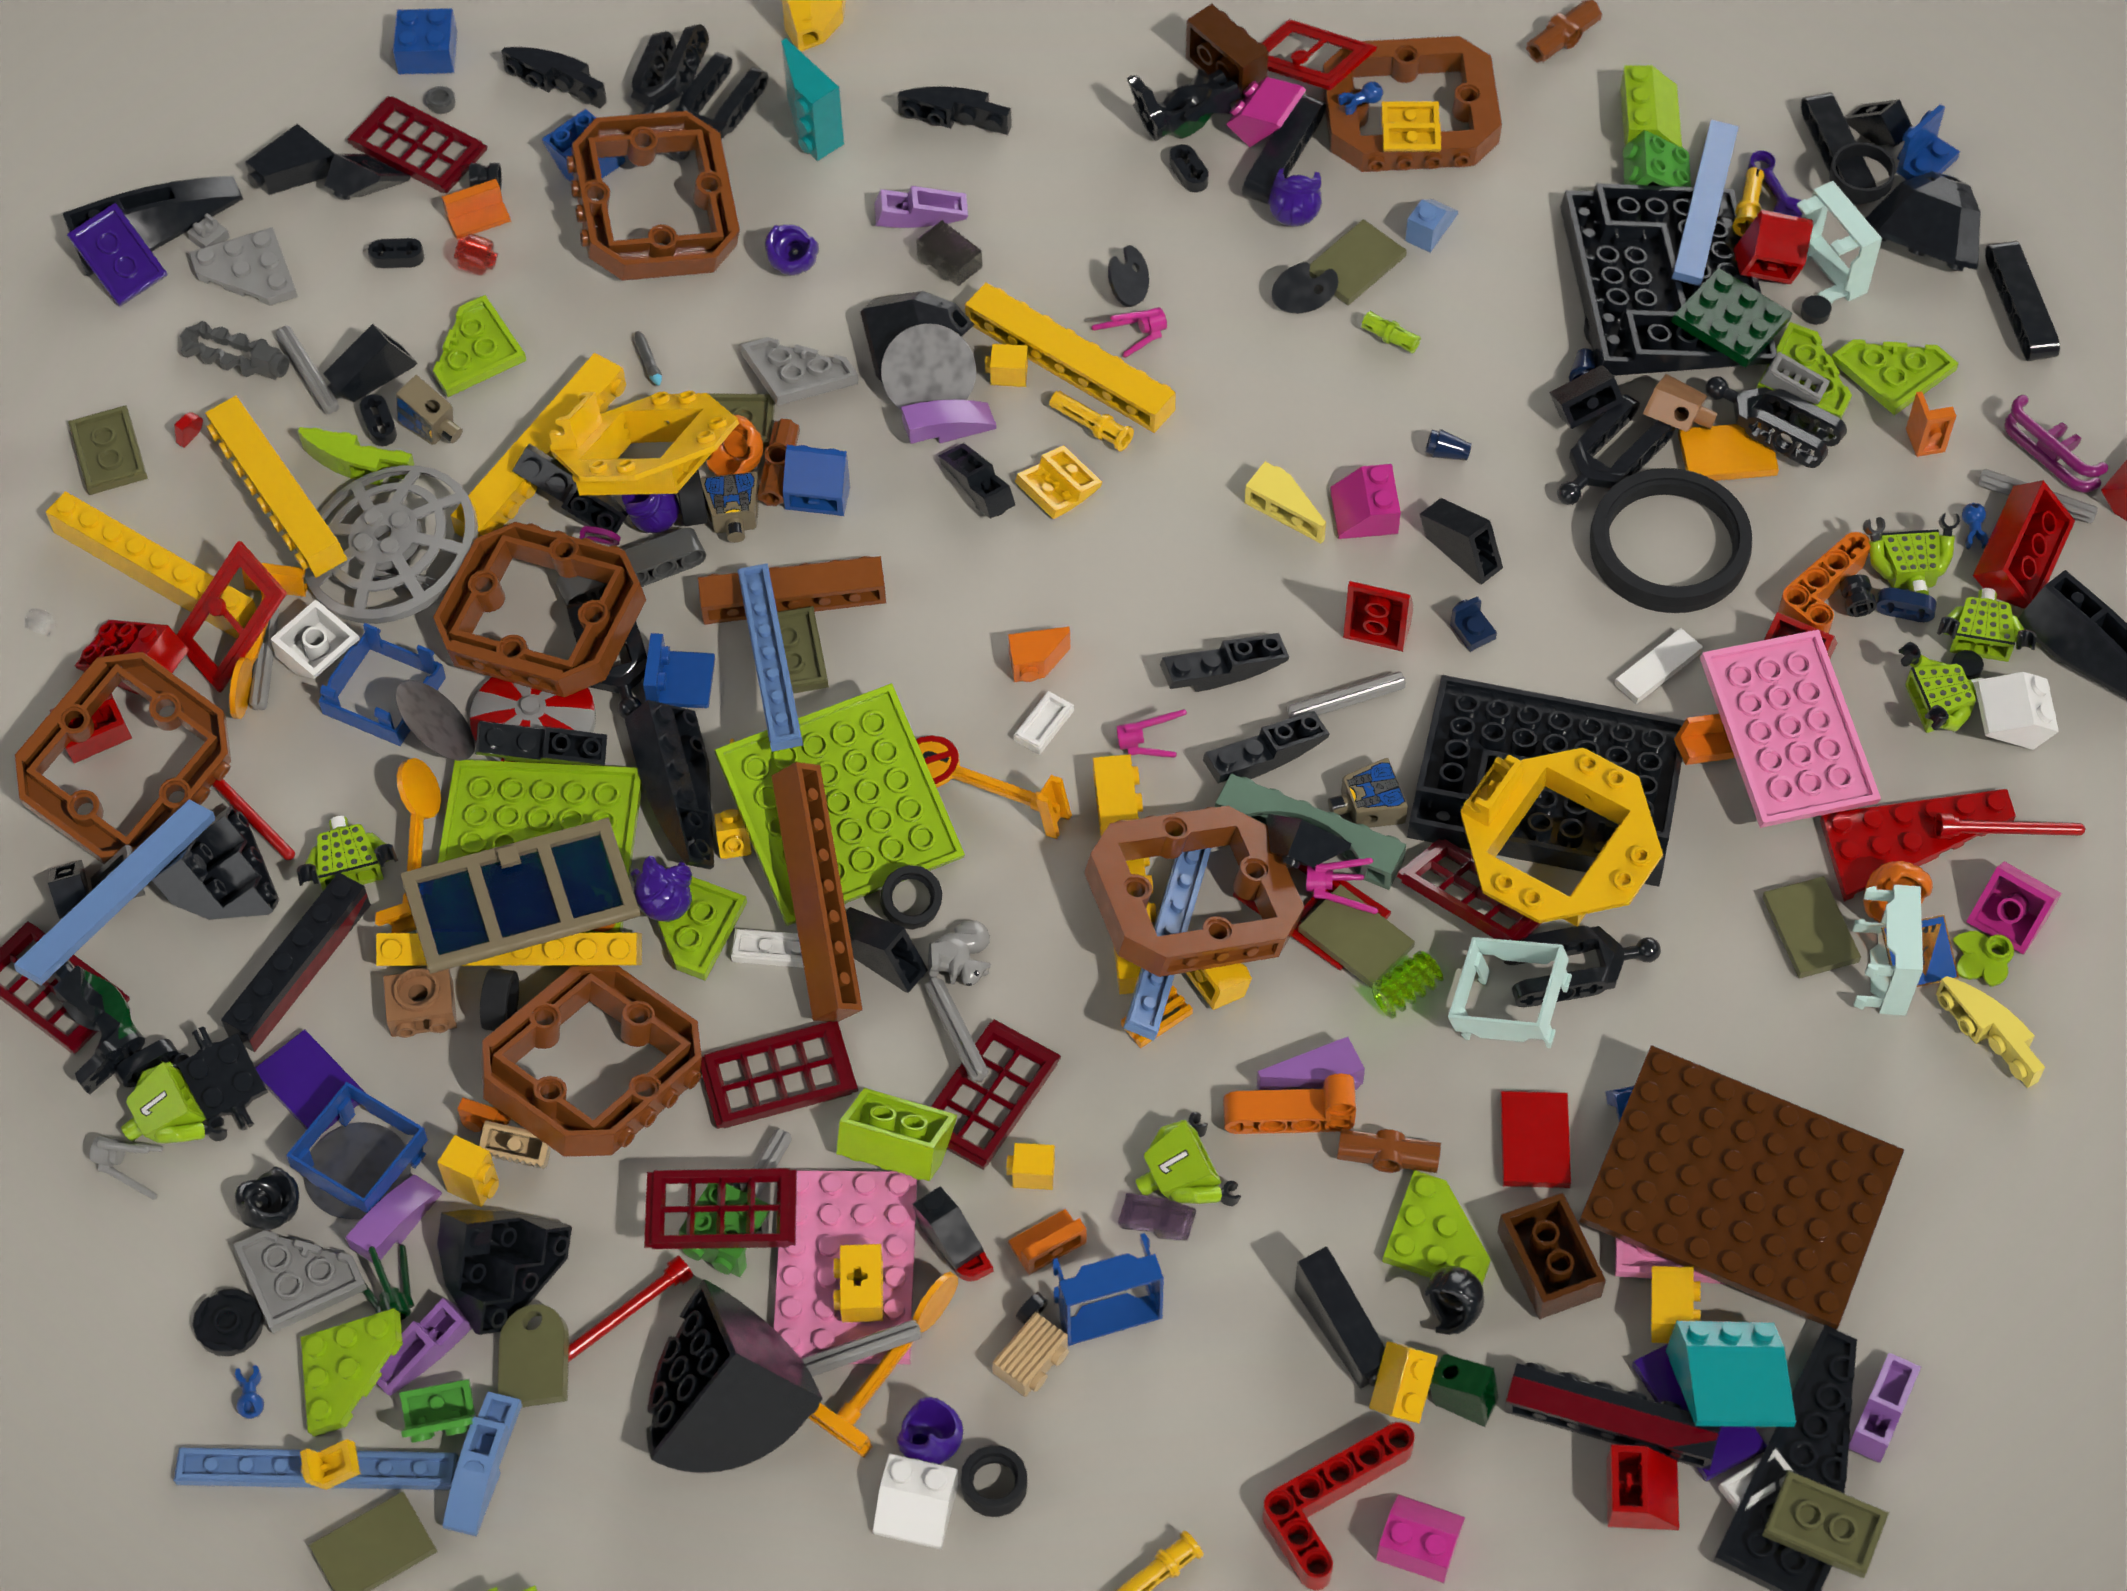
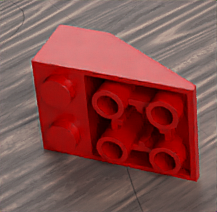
M108 620L99 628L97 636L82 651L80 659L74 666L85 672L97 657L144 652L173 673L189 649L168 625ZM122 681L118 685L120 688L138 694Z

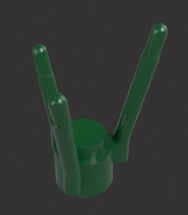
M400 1245L399 1247L403 1292H400L398 1288L390 1287L376 1249L371 1246L369 1247V1253L383 1292L379 1295L380 1301L377 1300L368 1285H366L367 1290L363 1291V1293L374 1307L376 1314L394 1308L400 1313L402 1321L411 1314L410 1308L415 1306L410 1291L406 1246Z

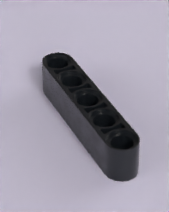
M1828 92L1802 98L1801 112L1830 173L1832 160L1836 152L1843 146L1857 142L1833 93ZM1863 156L1843 159L1835 166L1838 175L1846 183L1865 189L1877 187ZM1850 200L1854 206L1860 205V204H1865V203H1870V202H1856V201Z
M1303 94L1282 126L1272 134L1244 181L1242 195L1269 205V196L1276 174L1280 168H1284L1283 175L1285 179L1288 177L1324 116L1325 102Z
M2016 240L1987 245L1985 250L1986 264L2025 360L2032 361L2057 357L2060 352L2059 338L2020 243Z

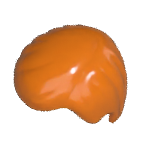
M734 415L738 418L739 424L717 450L712 452L709 460L706 461L707 467L716 476L749 473L761 460L763 455L761 435L755 426L741 415Z
M1892 861L1881 865L1871 874L1865 891L1866 888L1876 886L1878 890H1892L1894 885L1921 886L1922 905L1925 897L1932 893L1933 882L1930 875L1921 867L1910 862ZM1863 895V905L1866 914L1876 922L1881 923L1888 901L1864 900Z

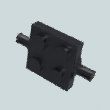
M205 1027L199 1028L204 1040H202L197 1029L194 1030L192 1035L196 1039L200 1050L195 1055L177 1063L198 1106L202 1110L206 1122L208 1123L210 1118L214 1116L222 1117L234 1114L242 1131L247 1129L242 1117H244L249 1128L252 1127L254 1122H252L246 1107L253 1100L267 1094L268 1091L240 1036L236 1033L220 1042L212 1043Z

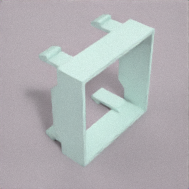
M1831 181L1814 189L1812 198L1803 199L1797 203V207L1802 212L1801 218L1813 221L1807 258L1811 257L1834 284V286L1818 293L1819 296L1825 297L1832 304L1833 301L1845 297L1849 302L1868 292L1882 238L1835 182ZM1828 210L1850 234V236L1841 240H1835L1830 245L1821 236ZM1860 247L1858 256L1851 262L1850 268H1848L1839 256Z
M1894 885L1892 890H1878L1876 886L1868 887L1864 894V900L1888 901L1881 923L1865 922V919L1855 920L1853 932L1876 933L1878 935V944L1870 950V964L1867 965L1865 975L1870 977L1871 992L1875 996L1857 995L1854 1007L1859 1009L1877 1007L1879 1008V1014L1906 1016L1923 972L1921 886ZM1889 950L1895 955V965H1892Z
M1472 937L1448 1015L1454 1031L1461 1032V1036L1465 1040H1470L1471 1033L1480 1038L1525 1042L1528 1039L1544 1040L1547 1048H1551L1556 1030L1551 1028L1550 1022L1560 988H1562L1563 992L1568 991L1572 974L1566 970L1569 958L1563 945ZM1482 954L1494 955L1504 961L1548 964L1554 961L1537 1023L1468 1016L1465 1006L1476 971L1479 975L1478 981L1482 985L1487 984L1490 974Z

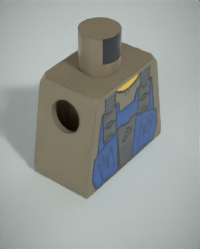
M415 375L396 393L397 420L401 426L431 445L436 444L442 437L450 443H455L460 438L463 430L453 423L452 405L418 375Z
M757 472L700 478L705 506L713 531L717 534L726 533L729 542L738 543L745 539L744 530H752L757 527L759 509Z
M1388 758L1381 759L1345 775L1342 778V795L1328 798L1330 812L1338 815L1349 813L1352 822L1355 824H1364L1371 828L1406 823L1408 805Z

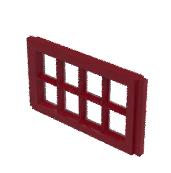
M388 96L347 139V142L353 148L446 194L466 174L470 163H476L488 150L487 145L483 144L482 141L393 96ZM395 111L408 117L398 130L384 124ZM414 121L428 127L417 141L403 134ZM379 128L392 135L381 148L367 141ZM434 131L448 137L437 150L423 144ZM398 138L412 145L401 158L387 152ZM453 141L467 147L465 152L456 161L442 154ZM418 148L432 155L420 168L407 162L408 158ZM437 159L451 165L440 178L426 172Z
M1439 838L1397 873V878L1402 880L1401 883L1494 939L1523 941L1542 924L1483 894L1480 885L1476 887L1461 878L1460 876L1468 870L1477 875L1473 857L1470 853L1446 839L1441 840ZM1447 857L1462 867L1453 873L1439 865L1438 862L1442 858ZM1430 870L1444 878L1445 881L1437 887L1421 876ZM1451 884H1454L1469 894L1460 901L1444 890ZM1474 898H1477L1492 907V909L1484 915L1467 904ZM1500 912L1514 920L1515 923L1507 929L1491 918Z
M27 921L0 947V972L10 962H17L19 959L16 956L33 940L38 942L46 933ZM73 955L68 959L74 967L79 966L110 982L77 956ZM22 976L9 989L0 984V1000L74 1055L98 1032L79 1025L68 1035L54 1024L67 1012L64 1006L49 1020L34 1009L50 992L56 995L53 989L58 983L56 978L51 983L46 980L42 984L46 988L29 1005L14 994L29 978ZM114 985L123 995L126 1002H128L130 1000L129 996L126 995L124 991H122L116 985Z
M995 1019L989 1023L975 1043L985 1065L999 1073L989 1089L967 1078L969 1075L963 1063H961L931 1106L943 1111L949 1106L968 1117L958 1133L952 1132L947 1150L982 1170L991 1162L1061 1059V1055ZM993 1040L1014 1050V1053L1004 1067L983 1056ZM1020 1054L1041 1065L1031 1081L1009 1071ZM1005 1076L1026 1087L1015 1104L994 1093ZM962 1084L984 1095L973 1111L952 1100ZM989 1098L1010 1109L1000 1126L978 1115ZM973 1121L995 1132L984 1148L963 1137Z
M830 1021L708 1053L701 1059L700 1069L717 1129L722 1127L725 1129L841 1098L858 1091L838 1021ZM823 1037L829 1058L808 1063L803 1042ZM795 1045L801 1065L780 1070L775 1050ZM767 1052L773 1073L753 1078L747 1057ZM739 1059L745 1080L724 1085L719 1064ZM831 1064L837 1085L816 1090L810 1069ZM803 1071L809 1092L788 1098L782 1076ZM775 1079L781 1100L760 1105L755 1084ZM747 1086L753 1107L732 1112L726 1091Z
M773 1168L654 1170V1172H647L644 1247L652 1249H713L796 1246L797 1170ZM777 1182V1205H755V1183ZM718 1183L717 1205L695 1206L696 1184ZM726 1183H748L747 1205H725ZM666 1184H688L687 1206H665ZM747 1211L746 1234H724L725 1212ZM755 1211H777L776 1233L754 1234ZM687 1212L686 1235H664L665 1213ZM695 1212H717L716 1234L694 1235Z

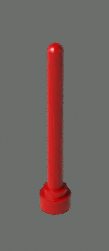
M224 779L221 781L216 780L212 784L237 811L247 818L249 824L285 860H292L295 857V851Z
M1937 814L1934 820V833L1937 839H1952L1954 836H1958L1959 833L2080 836L2086 830L2082 823L1959 820L1953 814Z
M679 1255L674 1257L667 1263L668 1267L663 1270L664 1274L569 1344L568 1362L672 1284L674 1286H677L679 1283L684 1285L692 1279L694 1275L685 1261Z

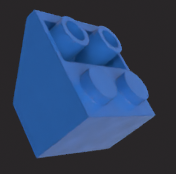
M584 109L542 138L544 146L561 173L570 182L574 180L573 173H568L566 157L571 156L573 142L596 118L587 109ZM625 156L598 158L602 179L626 163Z
M787 445L783 481L785 510L844 516L850 491L847 451H839L833 448H812L805 445Z

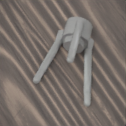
M101 1136L95 1138L89 1155L92 1162L99 1164V1172L110 1174L153 1200L157 1198L156 1193L114 1169L113 1166L121 1164L125 1151L145 1154L149 1151L161 1152L163 1150L161 1145L124 1142Z

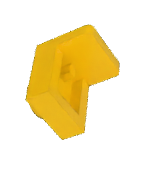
M727 809L721 813L714 814L720 858L727 859L751 855L750 838L737 809Z
M349 1439L338 1442L319 1452L308 1448L300 1451L302 1461L301 1473L308 1484L327 1490L360 1474L355 1442Z

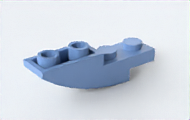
M487 1391L478 1417L473 1416V1424L469 1427L458 1460L445 1510L444 1529L477 1537L501 1474L499 1465L522 1407L520 1399Z

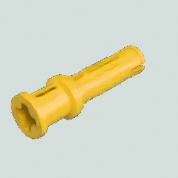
M1757 167L1746 171L1742 201L1737 204L1735 210L1737 217L1733 222V231L1740 237L1744 235L1762 209L1759 199L1764 172L1760 169L1758 176H1756Z
M1060 390L1052 395L1049 403L1051 408L1060 411L1092 430L1097 439L1107 440L1118 451L1125 450L1130 444L1134 435L1132 427L1122 426L1115 422L1113 416L1109 414L1100 415Z
M1184 1530L1180 1533V1538L1165 1550L1159 1549L1156 1552L1155 1560L1126 1581L1116 1591H1152L1168 1577L1176 1578L1179 1576L1180 1569L1193 1559L1202 1558L1204 1556L1203 1551L1196 1540Z

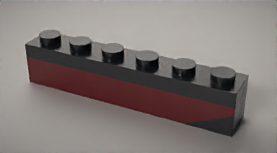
M339 872L336 874L221 1018L228 1037L238 1033L244 1046L256 1052L371 906L365 886Z
M1535 1363L1516 1364L1506 1398L1505 1413L1618 1445L1647 1446L1678 1462L1709 1471L1721 1426H1695L1690 1411L1682 1410L1681 1406L1674 1402L1662 1401L1658 1403L1647 1400L1645 1395L1638 1392L1629 1391L1626 1394L1613 1390L1612 1386L1603 1382L1586 1383L1579 1381L1577 1376L1567 1372H1560L1559 1375L1545 1371L1544 1367Z

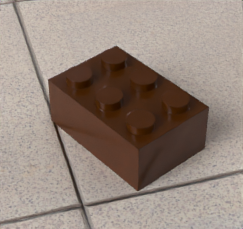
M1212 3L1187 19L1186 59L1197 69H1202L1208 75L1220 69L1228 82L1232 80L1238 86L1241 98L1237 99L1236 102L1243 101L1246 97L1243 94L1245 89L1253 81L1259 83L1267 77L1268 50L1262 43H1258L1243 27H1239L1224 11H1220Z
M1563 1193L1500 1215L1497 1233L1539 1320L1602 1297L1606 1279Z

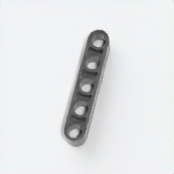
M682 528L624 550L641 587L694 568L704 562L707 555L696 532L692 528ZM559 576L556 582L566 605L579 601L584 604L590 600H600L607 586L606 583L580 576L573 578Z

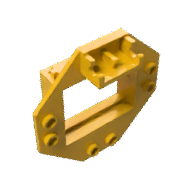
M662 391L600 414L595 392H584L578 396L581 402L572 408L567 417H558L555 420V423L562 426L563 430L561 433L558 430H551L549 432L551 439L549 445L552 455L573 474L572 478L576 482L579 496L677 494L712 452L716 451L739 422L736 416L708 393L684 391L680 394H668V392ZM674 442L660 458L618 459L631 443Z
M1583 747L1519 760L1509 754L1504 760L1497 757L1494 764L1461 808V818L1482 893L1537 923L1564 919L1578 927L1584 916L1588 913L1630 905L1663 857L1639 776ZM1545 786L1618 824V827L1570 896L1496 858Z

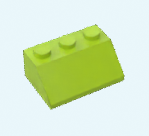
M1624 65L1620 86L1624 146L1646 130L1682 147L1677 84L1653 65Z
M864 1088L840 1119L836 1154L848 1157L853 1161H862L876 1165L884 1170L912 1176L914 1179L930 1181L942 1165L957 1120V1114Z

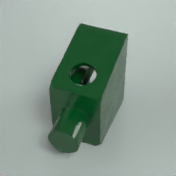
M1444 1354L1437 1367L1434 1368L1430 1383L1433 1403L1438 1407L1485 1427L1499 1399L1494 1368L1448 1354Z

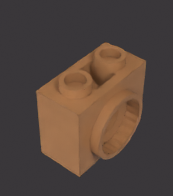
M415 968L402 974L383 976L386 1020L392 1037L408 1038L418 1033H443L448 1029L457 1028L454 982L450 969L430 974L427 969ZM426 997L422 1001L415 1002L417 998Z

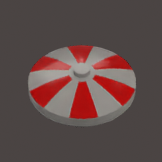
M491 677L474 698L470 710V726L475 743L477 740L478 723L480 721L539 729L552 727L593 733L596 724V710L589 688H585L567 697H562ZM485 756L489 761H504V758Z

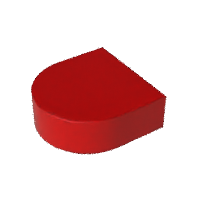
M189 412L174 424L176 443L185 448L199 434L203 425V419L194 412Z
M985 1252L958 1269L954 1268L956 1275L965 1281H976L994 1272L993 1265Z

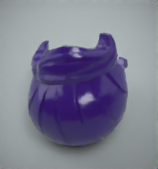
M1280 168L1274 179L1269 196L1270 211L1275 219L1284 225H1306L1317 216L1321 208L1320 173L1315 172L1313 178L1304 175H1292L1285 179L1283 175L1284 168Z
M675 494L621 495L626 512L633 524L641 531L648 533L663 532L668 530L677 520L679 501Z
M648 856L643 863V873L637 868L633 869L630 873L631 879L635 883L634 895L640 910L648 917L657 921L670 922L682 917L690 908L692 901L689 887L693 875L691 869L685 866L684 862H679L677 866L665 868L656 862L655 857Z

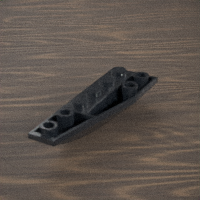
M234 176L204 177L167 182L131 190L63 212L62 215L68 231L71 232L116 203L149 249L154 251L193 228L194 223L202 221L207 213L213 217L243 200ZM76 249L86 275L94 274Z
M2064 570L2040 590L2018 617V620L2024 630L2034 631L2037 634L2036 642L2062 664L2127 699V623L2067 570Z
M647 700L624 719L637 770L646 796L660 826L684 863L689 866L711 870L714 867L710 769L696 713L693 710Z

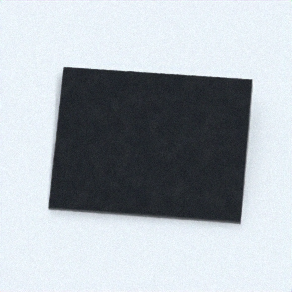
M1596 183L1594 191H1565L1560 209L1583 311L1587 319L1588 333L1596 368L1603 365L1613 376L1742 366L1672 323L1674 314L1718 268L1761 293L1758 278L1740 275L1733 249L1742 238L1733 231V222L1737 217L1735 210L1738 204L1734 189L1724 188L1700 286L1672 279L1694 187ZM1774 339L1769 342L1749 365L1770 364L1777 354Z
M1442 675L1416 787L1407 838L1432 843L1439 838L1441 840L1446 839L1459 848L1470 850L1461 818V808L1494 764L1497 757L1504 760L1509 754L1519 760L1583 747L1639 776L1663 852V857L1644 884L1659 887L1682 764V756L1674 738L1685 720ZM1523 719H1531V720H1534V721H1533V722H1528V721H1525V720H1523ZM1517 722L1522 728L1514 731L1512 735V727ZM1541 725L1543 737L1537 743V735L1532 729H1536ZM1519 737H1526L1530 739L1532 743L1528 745H1523L1518 743L1516 739ZM1545 786L1497 855L1587 872L1618 827V824Z

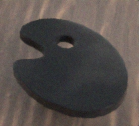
M1128 245L1123 248L1125 264L1116 256L1109 260L1108 279L1116 299L1124 306L1134 307L1141 303L1147 295L1149 272L1143 255L1134 246ZM1133 265H1135L1137 272L1134 271Z
M1308 262L1294 265L1281 273L1274 282L1271 291L1272 300L1279 309L1288 313L1300 314L1316 310L1334 296L1338 288L1337 273L1330 268L1319 277L1311 278L1309 275L1310 264ZM1316 285L1323 286V291L1319 294L1314 292Z

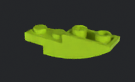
M299 427L298 430L303 450L323 466L350 479L357 480L369 473L384 468L402 465L415 466L412 453H406L402 450L378 449L374 446H360L358 436L348 432L338 433L325 431L320 428ZM407 474L390 477L404 479ZM383 479L374 481L370 484L378 486L382 485Z

